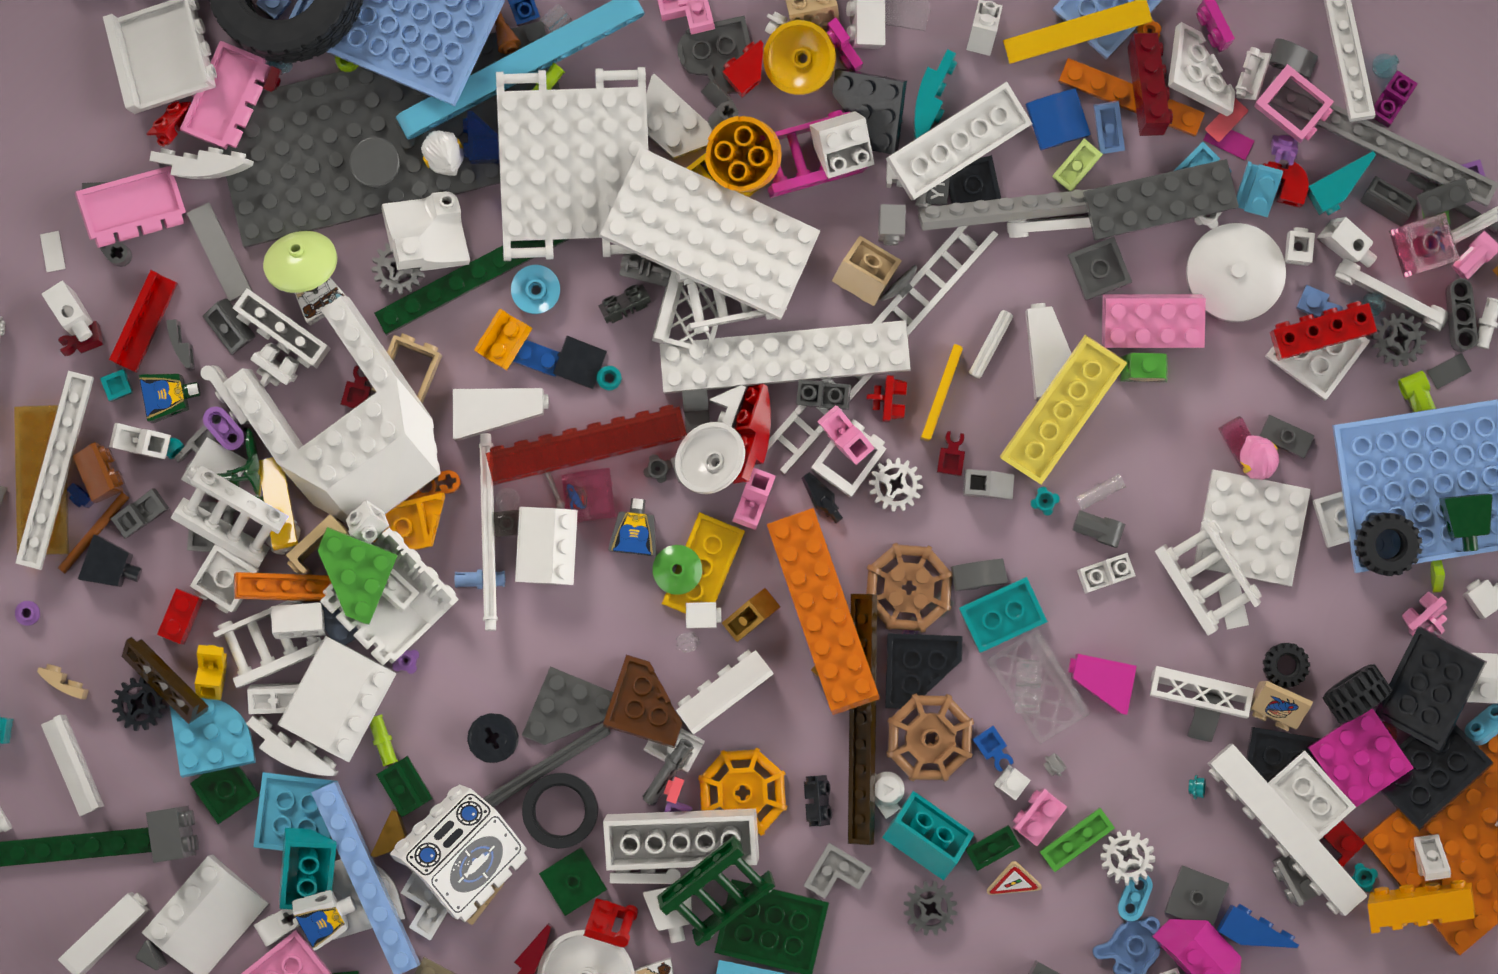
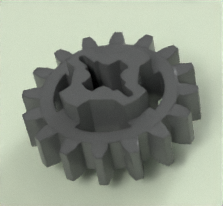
M1392 313L1389 315V321L1385 317L1380 320L1383 326L1376 325L1378 334H1373L1371 339L1377 340V343L1372 346V349H1379L1376 357L1384 356V364L1392 360L1393 367H1397L1400 361L1403 366H1407L1408 359L1415 362L1417 360L1415 354H1423L1424 351L1419 347L1427 343V341L1421 340V336L1425 335L1426 332L1418 330L1421 322L1412 323L1414 316L1405 319V314L1400 313L1398 318H1396L1395 314ZM1402 325L1407 326L1411 331L1405 330ZM1389 327V335L1383 339L1384 332ZM1397 336L1398 338L1403 337L1404 341L1402 343H1395L1394 338ZM1414 341L1413 349L1408 353V346L1410 342ZM1386 348L1395 351L1396 355L1391 354Z
M923 881V888L920 889L915 885L916 892L914 894L911 892L907 893L911 899L910 901H904L903 904L908 906L909 910L903 913L904 915L911 916L907 923L909 925L915 923L914 930L916 932L923 928L924 935L926 936L929 930H932L934 935H938L939 928L944 932L947 931L946 923L953 925L954 922L950 917L958 913L952 910V907L957 905V901H950L954 894L953 892L945 893L947 886L943 885L939 889L937 888V881H934L932 886H928V883ZM924 892H935L932 897L923 898L920 896ZM943 897L947 903L946 913L941 910L940 905ZM922 901L925 904L935 902L934 907L940 915L930 912L928 915L925 914L927 909L920 902ZM914 903L920 907L921 914L918 919L914 914ZM938 918L941 920L937 924L926 925L930 919Z

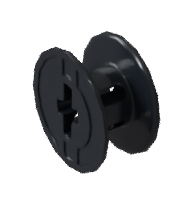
M489 713L480 716L472 723L468 730L467 742L470 751L476 758L487 763H498L506 760L514 753L518 746L519 735L515 724L509 718L502 714ZM489 727L493 734H499V738L496 739L499 745L498 749H496L493 742H487L490 736L486 729Z

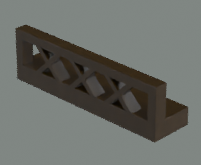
M130 637L126 640L121 657L188 724L207 712L209 706L142 639L136 641L133 637Z

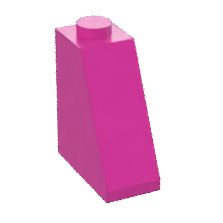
M1075 654V659L1070 658L1068 673H1072L1071 679L1119 714L1127 715L1137 666L1082 654Z

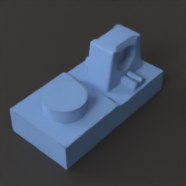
M1119 101L1094 104L1099 151L1103 154L1125 151Z

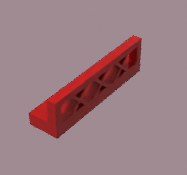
M150 270L109 358L110 361L137 373L178 285L177 282Z

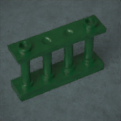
M735 836L726 841L657 896L659 908L666 916L676 910L694 927L692 934L697 946L709 941L716 932L761 897L768 895L776 886L773 875L769 870L762 876H759L741 858L744 852L741 842ZM731 865H735L752 882L742 891L722 873ZM711 880H715L733 897L722 907L702 888ZM692 895H696L713 912L703 922L683 903Z

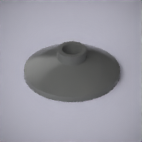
M913 265L898 278L880 297V300H888L898 294L903 298L913 288L910 282L916 273L917 266Z

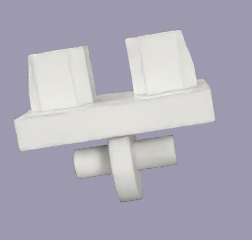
M273 343L266 344L261 351L254 353L250 359L260 366L256 373L262 376L260 384L264 387L269 383L277 387L280 381L288 385L298 377L295 372L299 362L290 356L285 357L282 364L278 362L275 358L280 349Z

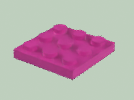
M1373 708L1354 720L1341 724L1307 747L1322 770L1356 807L1413 769V766Z

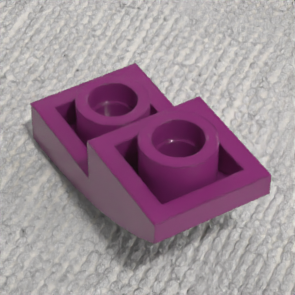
M1397 70L1373 105L1375 110L1374 119L1388 128L1418 83Z

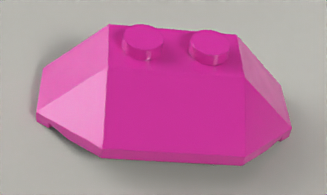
M1169 919L1152 935L1155 941L1186 974H1240L1241 956L1207 920Z

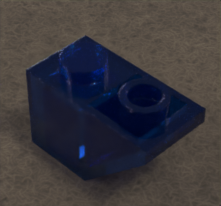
M467 111V118H463V131L468 133V142L464 143V157H469L471 164L500 163L498 134L473 111Z

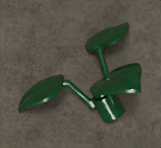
M247 427L244 428L247 433V463L236 469L227 470V473H217V475L238 487L240 481L249 480L256 494L255 497L264 501V497L260 496L261 478L259 475L260 464L257 445L251 429ZM245 470V472L243 473V475L245 476L238 477V474L236 473Z

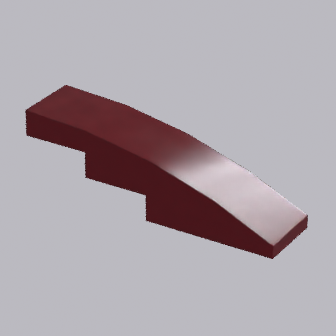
M550 923L544 927L514 961L521 968L517 974H535L552 930Z

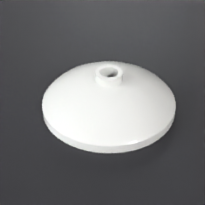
M709 422L694 428L682 440L676 453L675 468L680 481L688 489L700 494H711L726 488L736 479L743 467L745 460L744 442L739 433L725 423Z

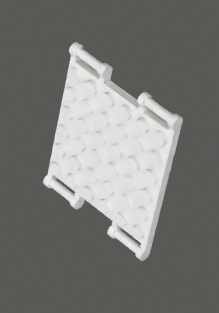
M637 67V70L603 71V68H596V88L547 90L546 70H538V73L520 74L496 72L504 261H511V258L546 257V260L554 259L553 240L601 238L599 235L639 148L648 150L645 67ZM638 80V87L604 88L603 81ZM539 83V90L504 91V84ZM602 238L603 257H611V255L635 254L618 245H610L609 241ZM545 240V247L511 248V241Z

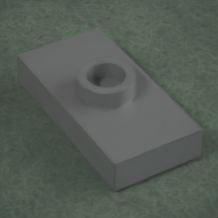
M1268 415L1259 435L1267 438L1277 447L1303 459L1315 435L1272 415Z

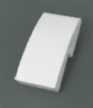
M1128 553L1077 570L1085 593L1136 576Z

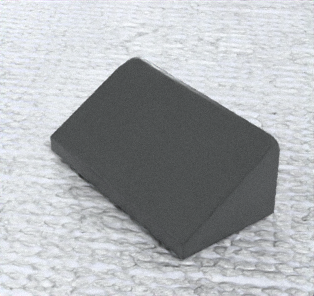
M1375 176L1360 202L1397 225L1403 226L1418 201Z
M225 298L217 301L203 315V318L231 355H233L256 336L248 325L236 318L238 312L233 309V305Z
M151 940L145 941L136 955L137 960L154 970H159L168 964L161 949Z

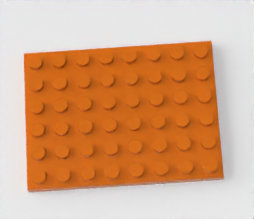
M1498 734L1486 744L1478 746L1493 761V765L1424 828L1419 831L1396 809L1361 838L1400 886L1414 885L1415 888L1425 887V884L1438 882L1440 885H1450V882L1455 880H1465L1466 883H1472L1475 918L1440 923L1439 919H1433L1434 922L1432 923L1457 955L1463 954L1498 924V827L1495 826L1498 821ZM1439 834L1451 869V878L1425 881L1424 876H1419L1414 837Z

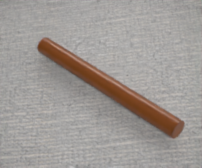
M124 492L119 494L58 566L60 571L66 574L88 548L93 535H99L111 521V518L130 498Z

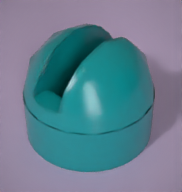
M170 438L166 455L170 459H175V456L185 445L177 438Z

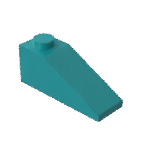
M1374 151L1308 187L1307 195L1319 215L1326 212L1329 216L1341 209L1339 204L1347 198L1376 156Z

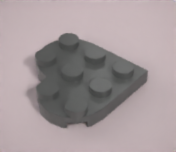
M745 15L714 22L715 29L691 35L690 29H688L677 45L678 58L681 65L689 74L707 75L709 81L715 80L727 94H737L723 77V71L725 70L723 66L733 57L738 59L744 54L742 50L750 44Z

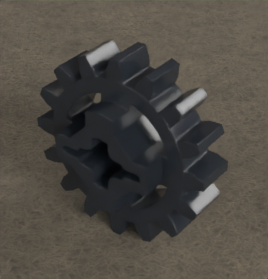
M140 677L139 683H137L135 678H130V685L122 682L123 690H115V693L119 696L118 699H112L111 701L117 704V708H114L112 712L120 714L116 719L117 722L125 720L124 727L129 728L133 725L134 731H139L140 725H142L144 730H149V723L157 726L156 718H164L160 711L167 708V705L162 704L164 699L148 683L146 684L142 677ZM143 687L137 694L129 693L134 688ZM152 694L155 698V706L152 705L150 699ZM143 699L141 703L144 705V708L136 709L137 704L135 700ZM124 702L127 703V707H128V712H127V714H126V712H125V710H124ZM141 714L150 715L145 720L136 721Z

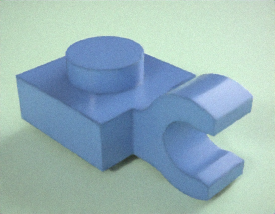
M1306 285L1296 309L1309 315L1313 314L1317 318L1325 310L1337 307L1338 311H1341L1343 307L1327 302L1329 294Z

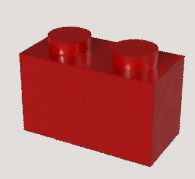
M176 588L157 635L185 645L204 599Z

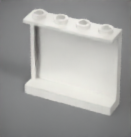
M169 0L119 18L113 14L103 16L124 105L133 114L216 87L214 79L217 78V73L213 64H210L209 56L211 55V50L207 41L204 40L205 26L202 19L198 16L197 10L200 9L198 0Z

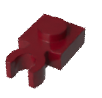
M93 321L88 326L92 336L85 341L80 342L76 335L61 336L58 341L62 346H66L60 349L61 353L64 356H70L76 349L80 353H84L104 345L101 327L97 321Z
M357 365L353 369L355 381L346 382L340 403L342 406L353 409L367 400L372 390L371 387L365 386L369 380L366 376H359L360 367Z
M948 431L945 435L948 448H940L936 473L962 476L965 451L958 449L964 442V433H960L959 441L953 442L950 439L951 431Z

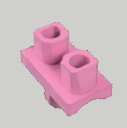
M1427 592L1419 600V603L1426 609L1421 615L1412 607L1402 615L1412 636H1414L1417 628L1420 626L1432 633L1436 631L1441 635L1445 632L1442 624L1447 618L1442 613L1447 609L1445 605L1447 601L1442 596L1438 599L1432 593Z

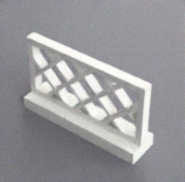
M671 270L651 341L690 350L691 346L695 345L692 337L696 334H690L683 322L693 317V313L681 319L676 309L678 304L687 301L692 310L689 295L686 294L683 288L684 282L679 283L676 272ZM697 283L698 292L702 293L708 305L702 307V311L710 307L715 316L714 319L719 318L718 312L713 306L716 302H711L705 292V289L709 287H702L700 283ZM682 293L684 298L679 300L680 294ZM674 316H675L678 321L673 324V320H674ZM680 324L686 334V337L679 341L669 338L671 328ZM718 325L712 326L710 334L709 332H704L709 339L707 349L704 348L705 354L710 355ZM689 339L691 344L685 343L684 341Z

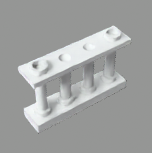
M676 273L677 281L679 283L684 282V286L688 288L695 321L686 326L687 331L694 330L695 334L708 332L709 327L763 316H766V320L776 319L759 310L752 311V307L741 303L743 313L728 316L724 294L713 290L719 318L704 320L697 287L698 282Z
M201 465L190 482L197 487L190 501L183 497L171 519L258 569L270 547L264 544L271 531L278 534L289 516ZM205 493L219 500L212 513L198 506ZM228 505L241 512L234 526L220 519ZM249 518L263 525L256 538L242 531Z
M1206 518L1201 522L1205 529L1174 548L1172 546L1168 548L1164 544L1156 549L1155 553L1209 636L1218 630L1217 624L1219 619L1249 601L1252 602L1254 607H1257L1261 603L1259 598L1262 595L1255 584L1250 585L1219 536L1222 532L1214 520L1210 522ZM1211 537L1218 550L1188 569H1181L1177 562L1179 556ZM1224 558L1231 572L1205 588L1195 590L1190 583L1193 580L1192 577ZM1238 580L1245 592L1217 610L1208 611L1204 605L1206 598Z
M287 600L276 606L303 604V601ZM271 608L234 624L232 620L218 626V631L213 632L217 638L225 636L239 669L237 672L238 676L233 678L236 688L244 687L315 656L323 640H321L320 636L307 637V647L298 650L297 646L294 647L291 638L280 639L285 650L283 652L284 656L275 660L274 656L271 657L257 624V621L268 616L271 617ZM245 626H248L262 659L260 662L261 666L253 670L251 666L248 667L233 632Z

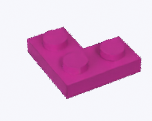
M837 18L833 19L828 23L826 33L833 42L835 49L837 48L842 55L840 57L842 64L847 70L850 68L852 71L860 70L863 67V62L850 45L849 35Z

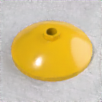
M794 20L779 26L768 38L763 52L764 69L770 81L780 90L795 95L809 94L821 88L832 75L836 61L835 47L826 31L817 24L804 20ZM803 54L807 55L805 63H802L800 60Z

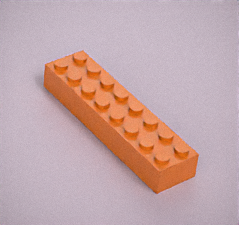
M814 508L768 523L767 527L832 715L880 699Z

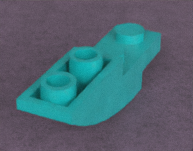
M947 49L937 71L927 67L922 78L914 109L915 139L928 132L934 122L939 123L945 111L941 108L943 101L935 97L936 95L941 97L947 85L943 81L947 74L952 75L958 63L954 60L956 53Z

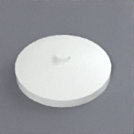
M1243 223L1224 224L1204 234L1191 250L1186 266V281L1190 294H1202L1206 298L1205 312L1212 317L1227 322L1249 321L1264 314L1280 297L1286 279L1284 257L1276 242L1261 229Z
M585 930L566 933L553 941L544 952L537 974H635L631 959L623 947L583 936Z

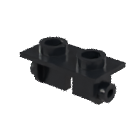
M827 775L806 776V781H804L805 799H814V804H805L806 822H809V827L830 825L832 809L829 805L828 795L831 788Z

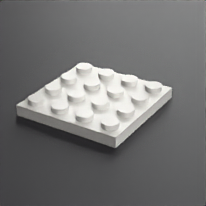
M1213 469L1202 521L1208 518L1210 522L1214 520L1222 532L1219 534L1220 538L1246 578L1291 587L1311 489L1268 480L1250 479L1248 476ZM1201 523L1200 531H1202L1203 529H1205L1204 526L1202 525V523ZM1211 537L1197 545L1194 564L1218 550ZM1224 558L1205 569L1225 574L1231 572Z

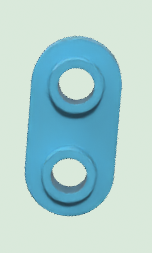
M1498 703L1487 707L1465 727V734L1477 746L1486 744L1498 734V715L1493 716L1498 713Z
M1148 875L1146 880L1141 876L1138 878V880L1143 882L1142 889L1137 890L1133 880H1129V885L1124 887L1117 906L1118 913L1123 919L1135 921L1142 916L1153 888L1152 880ZM1129 903L1134 905V911L1131 913H1127L1125 909Z

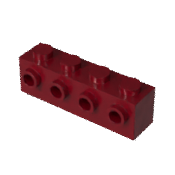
M1134 33L1127 48L1139 135H1164L1169 124H1172L1173 112L1172 109L1168 108L1170 91L1169 87H1165L1166 65L1162 64L1161 59L1163 56V43L1159 42L1158 33Z

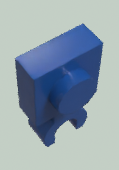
M993 725L972 739L986 760L993 756L995 759L994 766L999 772L1003 771L999 765L1001 759H1007L1010 765L1014 763L1010 755L1003 753L1002 749L1007 747V745Z

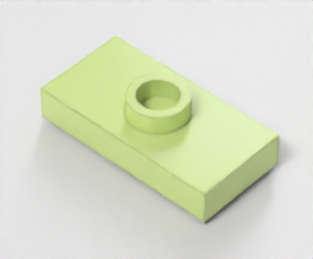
M1084 138L1052 177L1068 191H1073L1102 157L1103 153Z

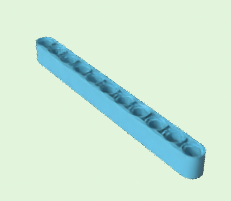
M612 0L470 75L456 106L430 96L399 113L396 119L408 140L413 139L497 95L496 72H503V74L538 73V70L550 67L553 62L557 63L643 17L645 12L638 0ZM504 84V90L516 84Z

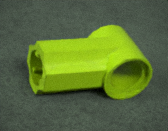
M1422 370L1398 379L1400 391L1403 397L1408 400L1413 412L1436 409L1429 393V381Z

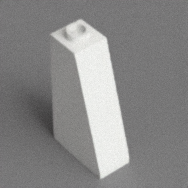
M1046 303L1031 304V308L1025 311L1035 400L1042 397L1072 354L1053 307H1046Z
M543 388L453 389V439L455 441L464 440L543 416L544 409L549 408L548 394H544Z
M133 892L127 893L58 960L72 974H86L150 910L146 906L148 903L146 899L138 892L136 894Z

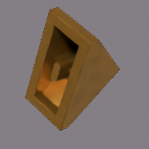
M391 810L370 856L378 857L393 851L397 842L408 836L397 810Z

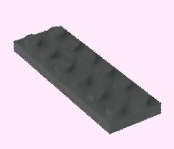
M1227 159L1083 192L1094 240L1239 207Z

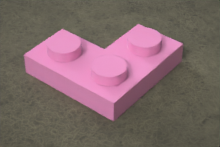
M657 0L662 22L686 16L691 35L715 29L708 0Z

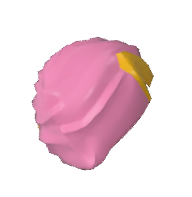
M1251 435L1246 437L1240 452V463L1245 467L1243 472L1250 479H1268L1274 474L1279 464V454L1276 445L1261 436Z

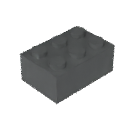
M189 806L146 812L153 863L196 855V850H199L197 835H193L192 825H195V816L193 810H189Z

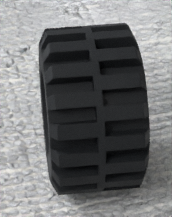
M1382 512L1368 517V521H1363L1360 524L1362 528L1360 530L1357 529L1356 535L1358 537L1357 540H1354V545L1357 546L1355 553L1356 556L1360 557V563L1365 565L1369 571L1385 576L1401 575L1403 571L1412 569L1411 565L1413 563L1416 564L1419 559L1416 557L1422 552V549L1419 548L1422 538L1418 536L1420 533L1419 529L1414 527V523L1406 519L1405 516ZM1387 529L1396 531L1401 542L1398 553L1390 559L1381 558L1375 547L1377 537Z
M1370 664L1335 684L1324 694L1322 699L1338 723L1341 724L1354 720L1378 705L1389 696L1392 688L1375 664Z

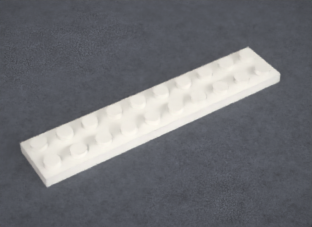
M906 320L714 338L710 355L705 354L704 348L707 349L709 339L694 340L695 345L691 346L690 350L666 343L660 344L664 394L679 393L682 390L706 388L711 390L738 387L740 385L753 386L796 382L798 380H818L911 371Z

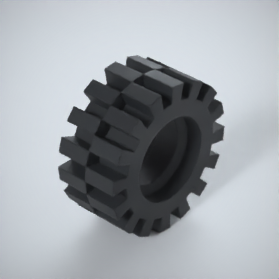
M1280 643L1271 647L1263 660V672L1266 673V678L1282 688L1299 685L1310 672L1308 671L1310 667L1308 654H1305L1304 649L1294 643ZM1284 655L1292 657L1296 663V668L1290 675L1280 673L1277 668L1278 660Z

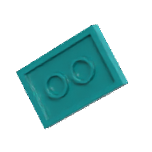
M1027 577L959 608L979 653L1048 622Z

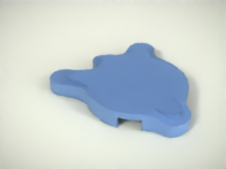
M1153 916L1143 920L1126 921L1119 925L1109 941L1096 945L1092 953L1097 959L1113 958L1115 964L1112 970L1115 974H1146L1149 967L1157 960L1161 951L1160 945L1152 937L1160 929V922Z

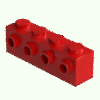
M1361 301L1347 304V309L1338 311L1337 307L1323 311L1324 316L1314 318L1313 314L1300 317L1299 323L1290 325L1289 321L1276 324V329L1269 333L1277 360H1283L1376 333L1377 328L1370 304L1362 305Z

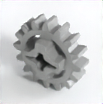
M386 243L385 251L377 250L380 257L372 259L377 266L372 267L371 270L373 273H378L374 280L375 282L382 281L380 284L382 290L388 286L389 294H393L395 289L398 290L400 295H403V289H407L411 293V286L414 284L419 287L420 283L417 279L424 278L425 275L420 271V267L399 270L396 273L393 266H396L395 258H387L393 252H391L390 245ZM382 268L390 272L389 281L384 277ZM406 277L410 278L408 281L400 283L402 279Z

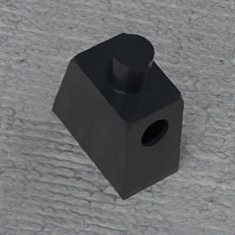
M93 535L78 579L122 587L125 578L138 582L142 568L130 564L133 558L132 553L101 536Z

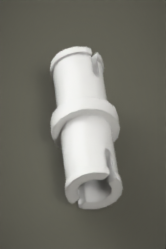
M1487 297L1482 318L1478 320L1480 325L1475 345L1477 347L1489 349L1494 328L1498 326L1496 322L1498 318V299Z

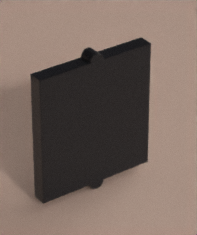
M566 336L561 352L557 353L558 360L553 374L594 389L597 374L602 367L607 351Z

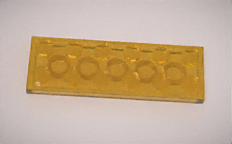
M59 405L14 407L17 555ZM67 479L46 555L69 554Z

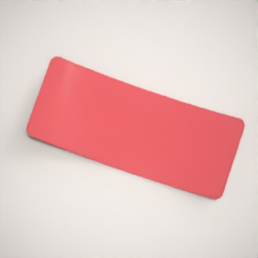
M1235 98L1233 113L1229 116L1220 113L1205 128V131L1217 142H1220L1248 113V109Z

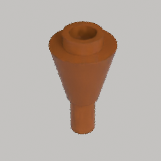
M500 11L495 21L498 52L510 55L518 50L521 41L508 24L505 23Z

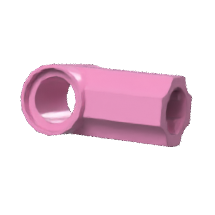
M1484 230L1469 244V248L1451 267L1461 278L1468 280L1484 263L1489 262L1498 253V243Z

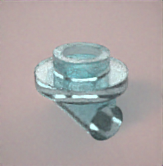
M1380 54L1374 59L1372 70L1379 78H1390L1397 70L1399 59L1396 55Z

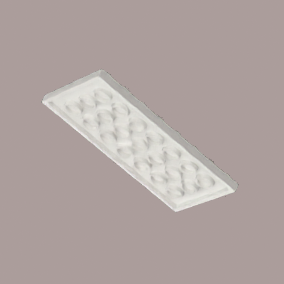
M640 147L599 237L781 320L820 230L741 193L727 189L715 181Z

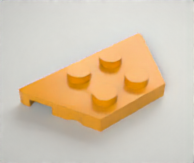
M437 493L401 502L385 514L389 526L384 531L390 528L392 531L398 532L409 549L419 550L432 547L445 500V493Z

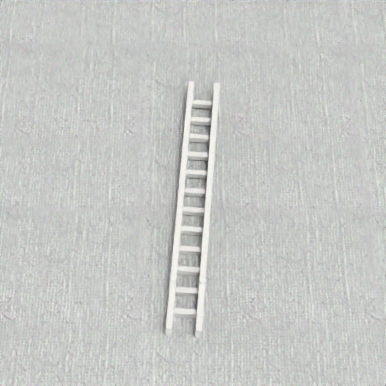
M968 226L958 227L910 282V285L914 287L926 275L941 288L934 298L929 302L917 290L912 288L908 293L925 307L914 320L897 307L905 298V296L902 298L898 294L873 323H882L893 311L903 321L906 320V324L909 325L907 327V335L909 336L998 234L993 230L978 247L969 235L963 234V231ZM957 238L974 252L963 265L947 252V249ZM941 256L958 270L947 283L943 282L930 270ZM874 374L855 376L859 382L851 390L850 401ZM832 378L821 380L825 383H835L831 380ZM799 405L769 439L767 451L779 440L794 454L780 469L784 475L824 431L820 425L814 431L799 417L807 406ZM816 407L824 415L829 411L827 408ZM793 422L797 423L810 435L799 449L782 435Z

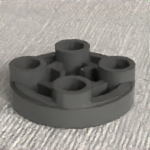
M378 137L367 138L359 142L354 147L350 156V168L355 178L361 184L374 189L392 182L401 166L399 154L395 147L389 141Z

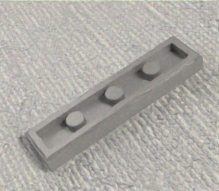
M208 202L188 212L187 215L228 300L232 302L240 298L246 288L252 291L211 204Z

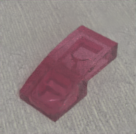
M1238 416L1218 429L1243 470L1245 467L1240 463V452L1246 437L1251 436L1243 418Z

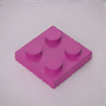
M1203 0L1197 8L1198 13H1196L1200 25L1202 27L1206 26L1209 32L1207 37L1211 46L1217 48L1220 53L1229 48L1235 37L1216 1Z

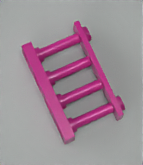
M842 110L829 113L827 118L775 132L779 140L788 139L798 173L796 174L797 177L787 179L780 165L774 176L773 184L768 188L770 198L860 174L868 168L865 167L827 178L822 165L819 167L820 171L811 173L810 170H807L797 135L811 132V124L848 114L850 111L842 113ZM764 135L760 136V142L766 140Z

